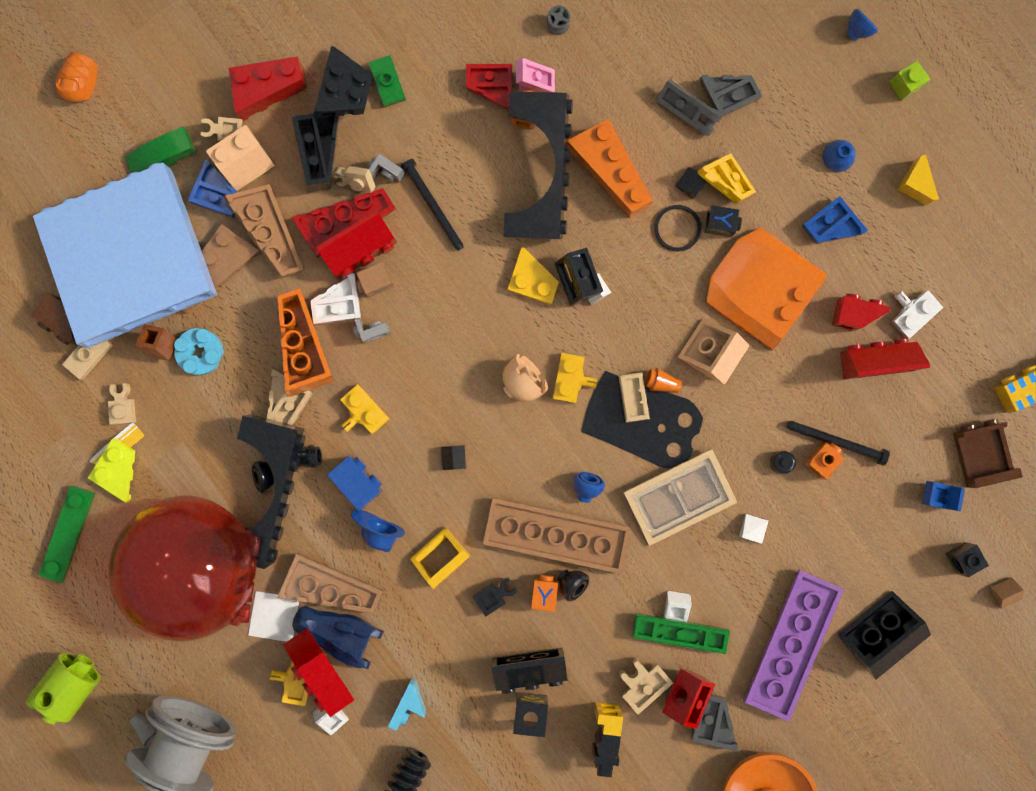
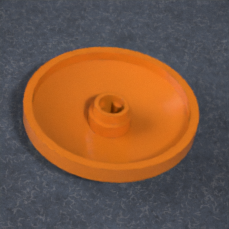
M763 752L751 755L739 762L729 773L722 791L818 790L811 775L796 760L780 753Z

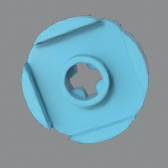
M190 329L184 332L174 343V354L178 365L185 372L191 374L206 375L213 372L219 366L224 353L221 340L217 335L206 329ZM197 346L205 350L202 352L201 358L194 355L195 347Z

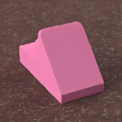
M525 58L516 60V83L519 84V92L522 90L555 92V70Z

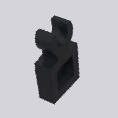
M509 577L504 578L498 588L491 583L473 595V599L485 617L505 604L502 597L513 596L517 592L516 588H513L511 591H507L504 588V585L510 581Z

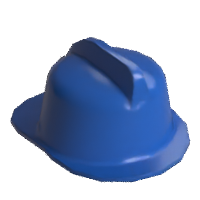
M354 510L351 513L353 520L362 526L363 540L374 549L389 552L396 538L405 535L403 528L385 521L372 513L363 510Z

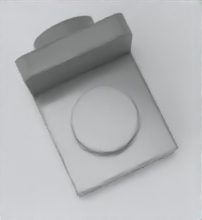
M380 154L376 159L372 158L366 168L370 170L373 181L380 170H382L381 174L390 181L395 179L401 182L405 176L402 168Z
M360 318L355 319L354 333L357 339H362L365 344L391 334L387 323L382 324L381 321L374 322L368 325L369 329L365 330L362 320Z

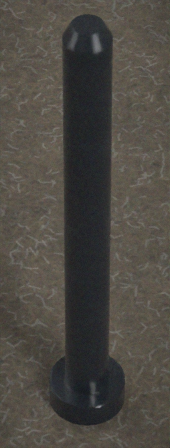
M414 159L407 160L400 168L403 169L404 173H408L454 248L460 251L464 248L463 243L415 169L416 162Z
M788 421L786 426L789 430L829 444L832 442L838 447L876 459L877 464L882 466L886 465L890 456L889 450L882 449L878 451L794 421Z

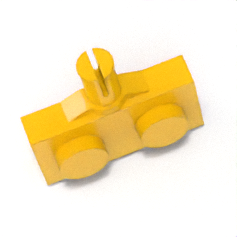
M561 353L553 399L576 403L578 392L582 385L596 388L597 378L584 376L583 365L585 357Z
M358 384L340 399L349 409L351 415L341 424L347 432L359 423L365 426L373 435L390 420Z
M292 660L286 672L271 670L269 680L284 683L281 702L305 706L308 697L306 690L302 686L305 681L303 678L298 680L292 672L291 668L294 666Z

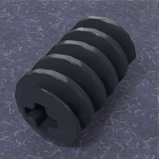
M407 747L406 751L410 756L402 755L401 757L406 764H397V768L401 773L393 772L392 777L396 782L388 781L387 785L392 790L384 791H417L416 787H420L421 779L425 778L426 770L431 767L427 756L415 748Z

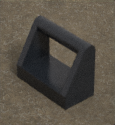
M587 247L567 253L554 263L571 307L604 292ZM565 264L567 265L568 271L570 273L571 279L573 281L578 296H576L573 285L566 270Z

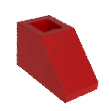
M846 294V296L837 300L832 326L856 331L890 312L891 307L883 305L884 302L880 300L869 299V301L861 300L859 295Z

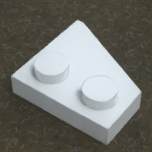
M355 273L348 275L346 279L327 289L324 294H320L311 300L314 325L361 319Z

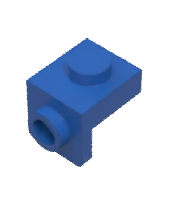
M926 481L922 504L961 511L965 489Z

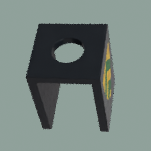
M517 692L513 734L545 737L548 713L547 695ZM528 712H534L538 716L537 722L524 721L523 719Z

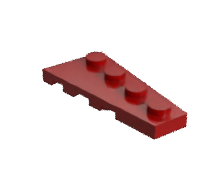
M382 188L372 193L356 196L354 199L345 202L334 203L332 206L323 209L312 210L304 215L293 216L292 219L314 255L318 258L321 256L315 248L375 210L384 218L395 211L396 208Z

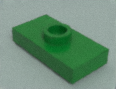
M391 55L369 62L384 108L406 101Z

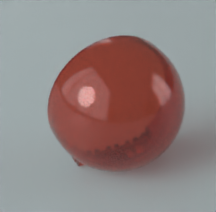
M174 496L160 500L137 513L121 530L114 543L108 568L110 590L120 612L136 628L150 636L167 641L187 642L211 636L228 625L239 626L241 623H249L251 605L246 604V602H252L253 579H255L257 559L251 556H258L260 538L253 537V532L245 530L229 511L208 499L196 496Z

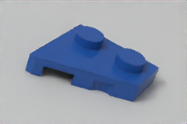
M204 160L188 201L191 204L234 218L235 214L225 202L224 197L225 195L237 193V191L207 160Z
M841 196L802 225V228L815 244L863 235L868 231Z

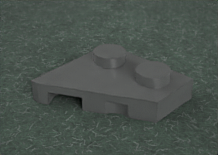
M703 75L699 79L713 108L720 111L723 117L762 97L752 75H741L739 77L732 75L708 77V75Z

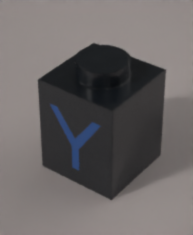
M711 205L707 211L704 233L732 237L741 228L742 217H739V209Z

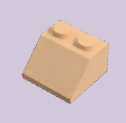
M244 125L206 150L217 168L236 191L275 166L247 125Z
M702 318L678 358L705 376L725 385L750 345L737 332Z

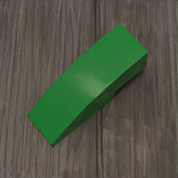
M180 127L142 145L126 156L125 159L130 173L141 172L155 163H164L168 167L178 164L177 160L196 154V150L189 132L184 127Z

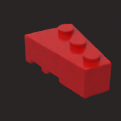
M298 56L228 68L235 113L243 121L259 111H265L268 109V106L278 101L282 102L307 89L304 67Z
M308 628L283 644L294 664L291 668L292 672L298 680L304 679L305 682L302 686L309 696L315 695L316 698L313 701L320 712L325 710L329 717H332L354 701L346 685Z

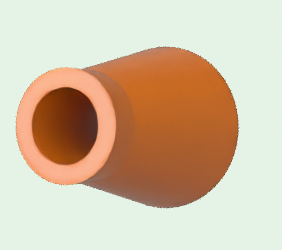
M658 368L655 370L650 369L645 379V387H649L651 391L678 393L682 384L681 380Z

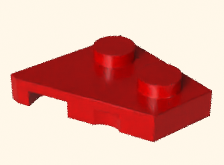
M466 64V90L509 110V92L512 91V64Z

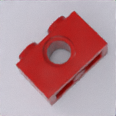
M680 668L679 673L675 677L670 695L665 701L662 713L682 726L697 729L715 684L693 671Z

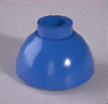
M854 9L849 17V29L846 33L854 41L858 38L865 39L876 34L878 28L859 9Z
M834 140L823 151L825 165L835 172L848 170L856 159L854 146L846 140Z
M579 472L573 477V486L578 494L577 498L585 503H590L591 499L599 496L606 486L603 479L593 473Z

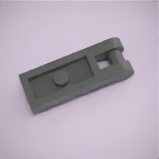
M671 79L666 82L655 100L707 136L711 135L714 130L713 126L723 117L720 111L711 108ZM702 114L708 117L706 122L700 120Z

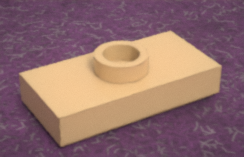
M107 340L90 348L79 345L62 365L79 380H83L111 349L113 344Z
M642 372L618 376L625 422L650 419Z

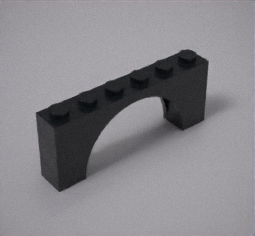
M509 92V117L530 122L543 131L554 151L555 174L548 191L537 203L522 211L505 213L504 237L563 239V235L567 234V220H564V211H568V197L565 196V187H569L570 174L566 172V163H570L571 149L567 148V138L571 139L572 124H568L569 114L573 113V99H569L570 96L567 93Z
M252 414L242 416L237 439L256 448L268 462L274 478V496L266 515L254 526L244 529L224 527L215 531L210 551L211 555L265 569L275 563L278 555V550H276L277 541L281 539L283 534L282 520L286 517L289 509V504H286L288 495H291L294 489L293 474L298 470L300 459L297 457L299 449H302L305 443L304 428Z

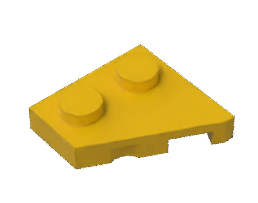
M731 153L702 167L697 172L735 204L756 192Z
M522 247L508 291L552 305L559 281Z

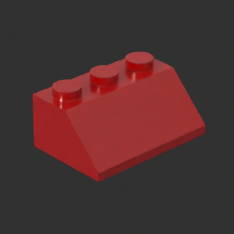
M375 210L315 248L337 279L341 277L346 279L348 275L355 273L354 269L361 265L365 267L375 260L374 257L382 253L384 255L393 250L397 242L379 212Z
M908 338L893 340V345H885V341L870 343L871 347L862 348V344L847 346L848 350L840 352L844 380L912 372L930 368V363L919 343L909 342Z

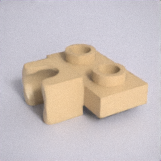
M634 658L632 662L636 667V672L629 675L624 670H620L619 675L629 686L621 695L639 715L673 684V681L657 663L647 671L637 658Z

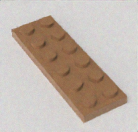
M492 498L483 545L622 574L631 527Z

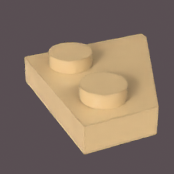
M273 369L271 372L272 385L269 392L270 405L267 419L294 425L313 392L308 390L288 397L285 392L284 375Z

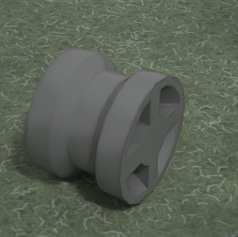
M554 6L547 15V28L555 35L564 34L569 29L570 12L564 6Z

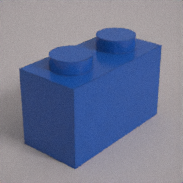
M348 456L328 474V477L360 511L383 491L380 488L382 483L374 474L369 476L364 470L366 465L359 457Z

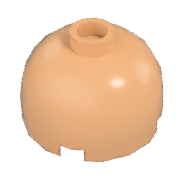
M519 354L508 362L502 373L505 393L510 398L515 397L520 401L528 402L539 398L548 390V385L545 379L541 382L538 377L541 374L539 369L525 356L519 358Z

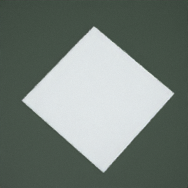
M256 591L248 636L285 642L292 639L294 636L292 622L298 611L299 601L277 598V594Z

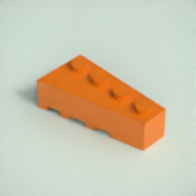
M609 119L567 140V148L571 149V154L595 178L600 187L602 186L612 200L629 218L650 207L653 200Z
M301 289L278 295L286 394L288 397L334 382Z

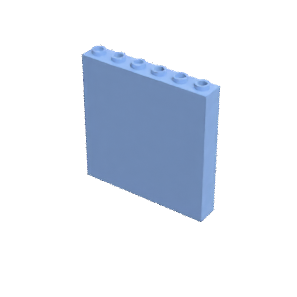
M164 163L152 164L146 170L130 173L124 179L108 182L102 188L88 190L80 197L66 199L58 206L44 208L40 213L33 215L77 345L90 348L139 328L144 324H149L218 296L174 174Z

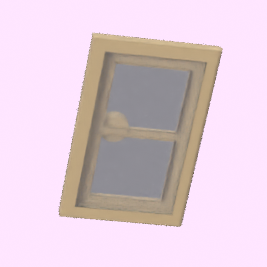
M709 449L623 492L649 546L737 503L713 449Z

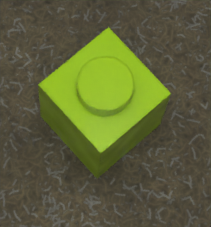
M917 60L898 72L889 83L902 101L920 90L931 79Z

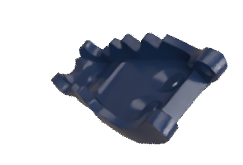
M308 606L298 609L292 622L293 630L297 633L308 628L317 644L335 659L350 666L366 669L369 668L371 661L362 658L369 639L371 636L381 639L384 633L383 630L374 627L358 616L328 611L320 612Z

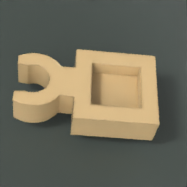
M218 117V124H215L210 119H201V123L210 125V131L201 132V135L211 137L214 134H218L217 141L223 140L243 127V119Z
M349 166L346 170L343 167H336L332 173L333 176L340 177L336 182L338 186L343 187L347 184L350 185L352 190L372 193L376 187L369 169Z
M123 383V391L121 393L117 391V385H110L109 390L111 395L114 396V401H108L109 424L136 423L134 399H127L131 390L130 385Z

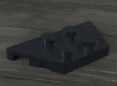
M334 46L330 48L313 117L321 118L322 113H334L335 116L364 114L373 74Z

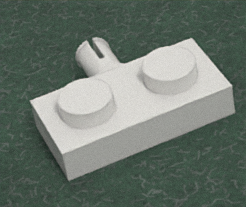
M929 290L922 292L913 300H910L903 291H900L894 298L898 300L903 308L891 323L905 339H910L943 306Z

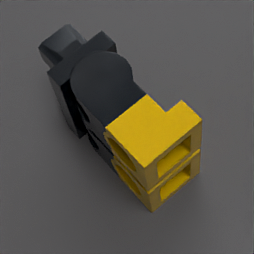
M595 702L594 712L599 729L595 733L596 743H592V755L595 768H597V776L612 777L613 766H619L620 759L618 753L623 715L619 705Z

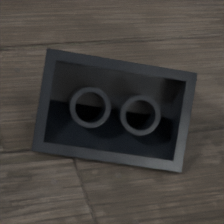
M893 591L838 634V637L858 662L875 680L931 636L926 622Z
M563 648L495 657L492 659V674L496 691H502L503 694L513 693L516 691V688L525 687L526 690L538 689L539 685L549 684V686L554 687L562 685L563 681H568Z

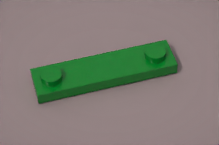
M76 486L69 487L39 576L58 583L65 581L95 496L94 492Z
M635 613L632 638L722 654L727 652L730 630L726 628Z

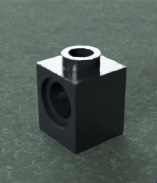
M965 542L945 553L958 575L970 577L989 566L977 544Z

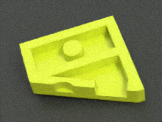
M113 438L88 479L125 503L129 502L131 499L129 490L130 481L133 480L134 471L132 465L135 461V450L117 438Z

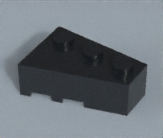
M314 113L292 117L308 193L331 189L339 116H335L334 113H322L321 118L313 117Z

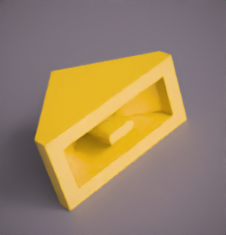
M926 154L921 155L912 162L897 189L925 206L939 199Z

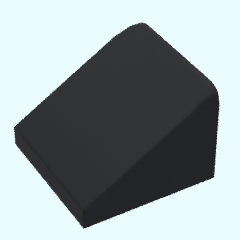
M688 167L675 186L694 199L707 181L697 173V170Z

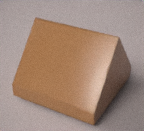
M1012 577L990 586L1000 609L1023 599L1024 590Z

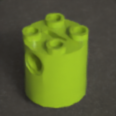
M61 653L31 691L26 704L43 715V720L48 724L55 725L57 721L69 722L98 685L101 677L93 667V661L87 656Z

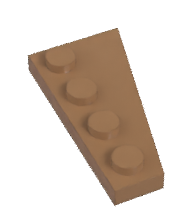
M270 184L225 195V202L278 277L281 279L301 273L303 271L302 264Z
M223 224L220 225L202 250L215 289L218 286H222L237 270H241L249 260L261 253ZM200 303L183 309V311L189 313Z
M297 553L277 598L316 603L324 606H335L374 614L384 590Z

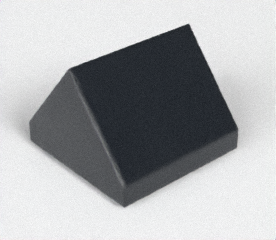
M465 445L441 447L443 470L466 469Z

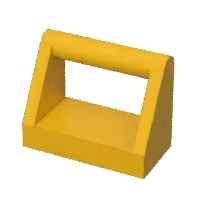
M445 527L416 552L410 560L427 583L434 589L467 560L470 554ZM448 538L459 553L432 576L420 561Z

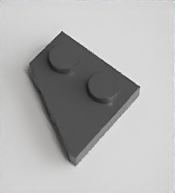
M711 694L697 729L693 728L691 740L737 751L738 746L728 713L727 701L724 697Z

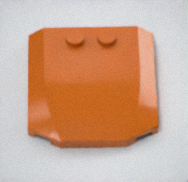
M760 227L736 240L709 278L708 294L705 303L772 351L782 341L823 284L827 274Z

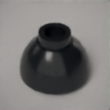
M255 461L252 465L253 481L257 491L263 494L274 487V478L268 462Z
M566 569L562 571L558 581L560 582V590L563 597L567 601H574L579 598L589 585V575L576 570L568 571Z

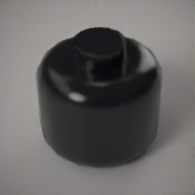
M778 451L770 459L772 470L779 474L792 472L796 465L795 457L787 451Z

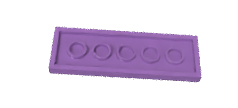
M799 569L797 570L743 701L790 721L844 589Z

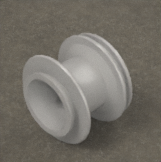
M176 696L156 697L152 701L151 706L145 710L147 720L158 730L149 748H136L125 754L124 761L126 766L133 773L136 781L150 791H213L214 781L203 769V766L211 750H226L234 745V736L237 732L235 725L218 711L193 700Z

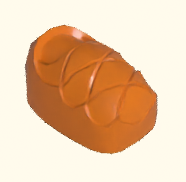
M71 52L64 60L56 78V91L58 95L68 102L89 100L97 78L98 67L96 62L87 55Z

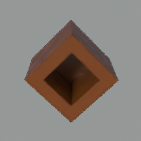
M144 324L135 346L149 357L169 361L177 339L165 328Z

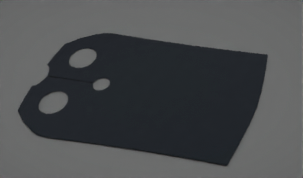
M605 371L590 400L582 432L663 468L675 467L687 461L693 450L691 439L699 434L703 422V417L694 403L664 391H651L649 387H645L650 419L625 422L618 375ZM682 413H689L692 416L693 423L690 427L684 428L679 425L678 417ZM660 424H664L667 427L663 433L658 430ZM675 442L681 446L682 451L678 457L668 455L667 446L670 443Z

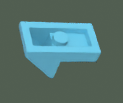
M413 678L388 725L389 728L397 731L400 724L405 725L410 715L407 709L422 717L426 715V708L419 687Z

